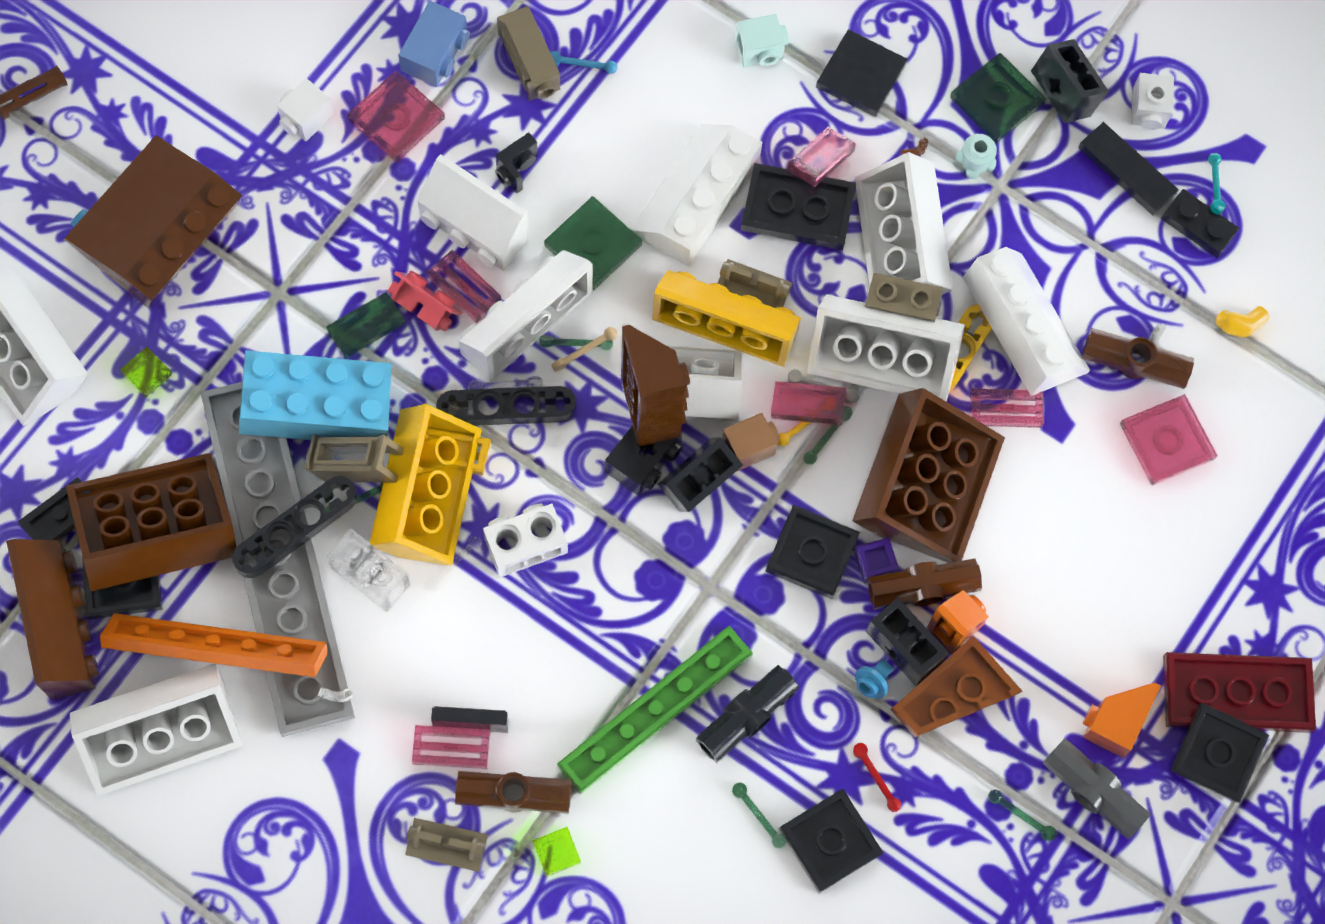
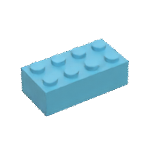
M245 350L238 434L311 440L312 435H317L318 437L387 436L392 363Z

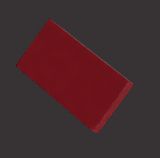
M1166 652L1163 655L1166 727L1188 728L1198 703H1204L1261 731L1313 733L1316 731L1312 658Z

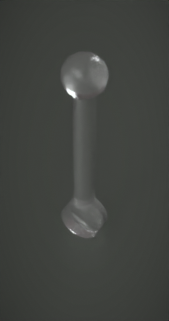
M533 376L529 380L487 383L472 380L468 385V389L543 387V379L539 376Z
M479 536L470 537L468 545L453 559L452 565H447L434 578L425 580L424 590L428 593L436 592L438 584L472 550H477L482 546V539Z

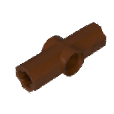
M1092 327L1082 352V359L1118 369L1124 376L1130 379L1145 377L1182 389L1186 388L1194 366V358L1158 348L1147 338L1128 339ZM1131 354L1140 355L1145 363L1134 361Z
M976 558L937 565L936 562H922L907 567L905 571L868 577L867 580L869 598L874 610L886 608L896 598H899L904 605L912 603L913 606L921 607L939 603L945 599L944 597L955 596L962 590L966 593H975L982 589V575Z
M458 771L455 805L499 808L512 813L524 810L569 814L572 780L530 777L516 772L492 774ZM511 784L520 785L524 789L523 796L516 801L507 800L503 795L505 788Z

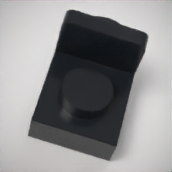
M530 132L496 154L495 174L503 186H511L516 193L523 190L522 176L518 170L524 171L536 161V157H538L537 141Z

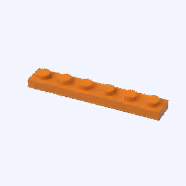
M116 613L113 614L100 634L101 648L316 677L327 656V644L322 641Z

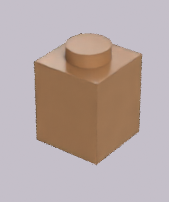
M759 413L724 428L722 440L743 464L737 470L739 471L774 456L780 436L772 421L767 423L763 413Z

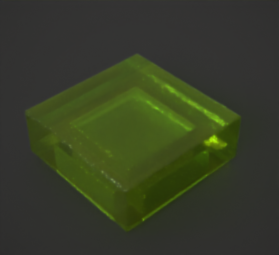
M148 347L144 348L120 369L122 375L145 398L173 375L171 370Z
M568 826L532 840L546 878L581 864V859Z

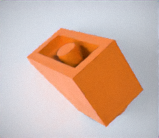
M962 590L936 609L927 629L953 654L985 624L989 616L985 613L986 608L976 596H969Z
M1154 682L1105 697L1098 706L1092 704L1082 722L1083 725L1087 726L1083 738L1124 758L1132 750L1161 685Z

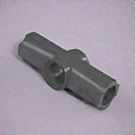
M1066 738L1042 762L1072 789L1071 793L1080 805L1094 814L1099 813L1127 839H1130L1151 815L1121 788L1122 784L1113 772L1099 763L1094 764Z

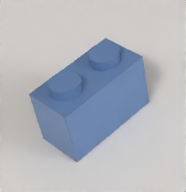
M429 0L398 54L401 72L438 87L442 78H447L450 75L455 63L453 58L458 49L463 50L468 43L470 31L467 30L466 16Z

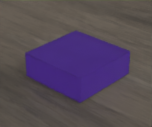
M889 537L854 547L853 551L864 584L868 583V577L900 572Z

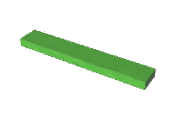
M729 625L559 761L557 767L568 780H572V785L581 795L753 656V652Z

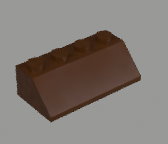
M631 325L622 326L621 384L638 447L681 437V426L686 423L685 411L688 410L686 398H689L687 385L690 384L686 363H679L674 349Z
M12 539L6 541L35 684L51 700L96 689L94 677L99 676V669L94 654L89 655L86 642L91 641L92 637L87 620H81L79 607L84 606V598L79 584L74 585L72 573L77 572V565L72 550L67 551L59 540Z

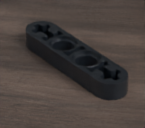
M563 386L450 390L441 394L436 404L437 409L449 414V411L443 408H448L449 402H456L459 409H457L456 415L452 416L474 426L564 422L572 418L576 411L574 393ZM524 397L531 399L535 404L534 409L526 414L519 413L514 408L515 402ZM539 397H545V404H555L556 398L562 397L567 405L564 406V411H557L556 405H545V413H540ZM485 399H493L499 404V408L492 415H484L478 409L479 404ZM467 400H473L472 408L474 415H469Z
M343 476L329 479L234 549L232 555V562L237 572L246 578H256L351 510L357 501V492L353 482ZM338 488L341 491L348 489L346 491L347 499L343 502L339 498L334 499L329 503L330 510L332 511L326 513L325 507L319 499L323 497L325 503H328L334 498V489ZM313 507L320 511V519L315 524L306 525L300 521V515L304 509ZM278 529L287 530L291 537L289 542L282 547H276L270 543L271 534ZM264 541L267 550L272 555L267 557L263 551L255 558L257 561L256 566L251 567L249 564L241 566L245 562L243 555L249 553L251 556H255L262 551L258 543Z

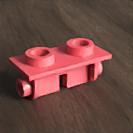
M412 270L408 274L398 271L394 273L401 280L399 283L394 281L390 285L388 293L392 295L391 299L411 313L415 311L419 303L423 304L417 317L436 331L441 329L445 332L452 324V320L449 318L451 313L462 314V311L454 306L456 303L454 298L441 290L434 293L426 287L428 281Z

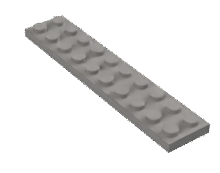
M242 382L200 392L226 505L233 525L236 546L302 499L287 438L238 434ZM303 510L300 515V521L308 525L305 510ZM278 529L271 534L270 543L273 546L282 547L289 542L291 538L290 533L287 530ZM310 539L262 575L256 578L244 577L256 633L322 641L327 644V656L316 677L266 671L277 723L282 737L355 718L351 698L340 703L337 700L334 702V700L330 701L318 696L321 687L341 692L347 689L348 686L312 539ZM264 541L258 543L262 549L255 556H251L249 553L243 555L245 562L241 566L249 564L251 567L256 566L257 561L255 558L263 551L267 557L272 555L267 550Z

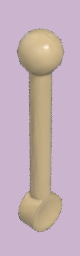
M608 327L603 335L565 358L554 361L551 364L554 372L561 371L568 363L603 342L615 340L617 338V330L613 327Z

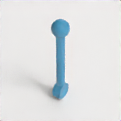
M557 51L550 52L556 66L564 63L603 69L609 74H614L618 69L615 61L602 63L563 57Z

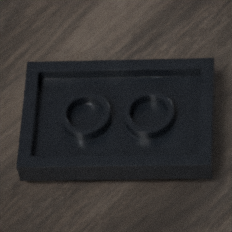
M754 163L741 231L843 251L856 183Z

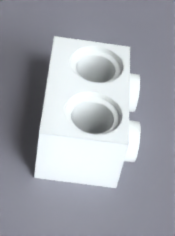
M541 503L534 504L524 509L521 515L510 519L509 516L498 517L488 523L489 526L483 528L484 538L499 578L568 553V543L553 504L543 506ZM545 525L552 531L548 536L540 538L535 536L532 530L536 526ZM506 537L517 541L516 546L510 550H503L497 544Z

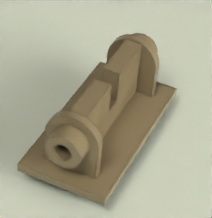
M727 259L726 262L724 261L717 283L725 286L731 293L740 296H754L761 300L762 304L773 308L784 307L793 284L790 281Z
M873 273L865 307L935 322L936 316L940 312V299L943 287Z
M414 818L413 825L409 827L407 834L408 844L405 855L479 872L488 834Z

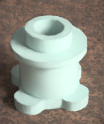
M984 134L971 135L965 140L962 149L957 152L955 159L966 170V177L975 180L981 173L995 169L997 147L995 142Z

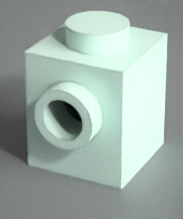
M776 13L737 21L735 40L743 67L757 64L767 66L783 59L785 45L789 44L786 26L779 24Z

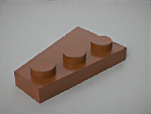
M972 636L890 710L914 737H918L1018 695L1023 691L978 640Z

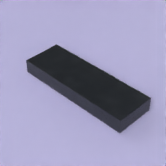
M1104 121L1083 139L1078 146L1085 155L1152 216L1166 205L1179 190Z

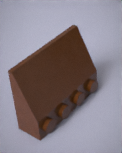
M155 135L68 233L64 240L144 306L149 308L235 209L243 195L215 172Z
M924 388L899 393L852 521L881 538L889 537L890 541L947 563L962 561L1005 437Z
M211 453L66 485L91 591L232 558L234 549L237 547L232 521ZM89 490L91 493L82 494L81 492Z

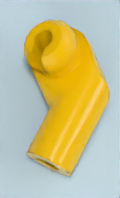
M1257 306L1247 315L1223 310L1217 315L1216 324L1227 334L1245 338L1268 321L1270 316L1262 306Z

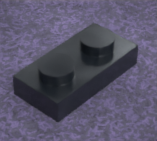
M1185 189L1181 190L1160 218L1216 258L1219 257L1240 229L1222 215L1214 214L1209 206Z
M77 477L68 485L80 483L82 481ZM66 486L18 521L19 526L31 540H60L76 528ZM89 490L82 491L81 493L87 494L91 492Z

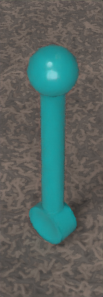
M1212 153L1208 157V163L1212 165L1214 202L1210 205V210L1214 214L1220 215L1226 208L1220 194L1219 164L1222 159L1218 153Z

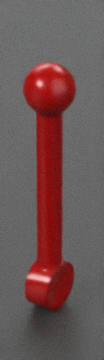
M857 743L853 748V755L861 759L885 796L887 808L891 812L899 811L901 809V801L893 797L869 759L867 746L864 743Z

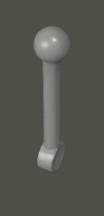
M796 369L788 373V381L792 385L803 383L844 397L848 403L852 404L859 399V395L855 390L845 391L804 377Z

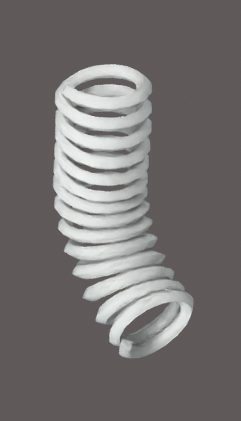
M1163 323L1162 325L1156 324L1149 339L1155 342L1156 347L1162 349L1163 347L1160 345L1159 340L1166 329Z
M321 687L318 696L330 701L334 700V702L337 700V702L341 703L349 700L353 696V692L348 688L341 692H335Z

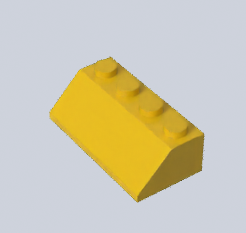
M668 270L654 292L652 320L785 367L801 321V317L796 316L790 309L785 307L773 308L762 304V301L754 296H740L731 293L723 285L703 283L696 280L693 275L683 271L675 273Z
M428 404L400 409L393 441L404 448L403 455H393L390 453L387 469L398 475L396 482H383L369 546L399 558L446 566L453 564L473 473L470 464L475 463L479 445L475 442L476 438L481 436L482 429ZM429 427L472 435L473 439L472 442L454 440L449 436H429L426 434V430ZM456 460L467 462L465 469L447 467L445 465L453 464Z

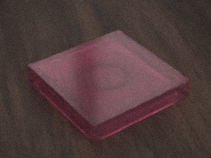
M395 70L351 110L347 117L355 127L397 163L445 119V113Z
M1186 394L1132 415L1120 422V426L1151 486L1211 462L1218 456Z

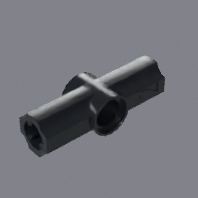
M777 665L749 691L745 689L724 708V713L696 737V742L710 759L718 763L746 737L749 739L759 732L773 717L772 714L794 696L800 687L786 669Z

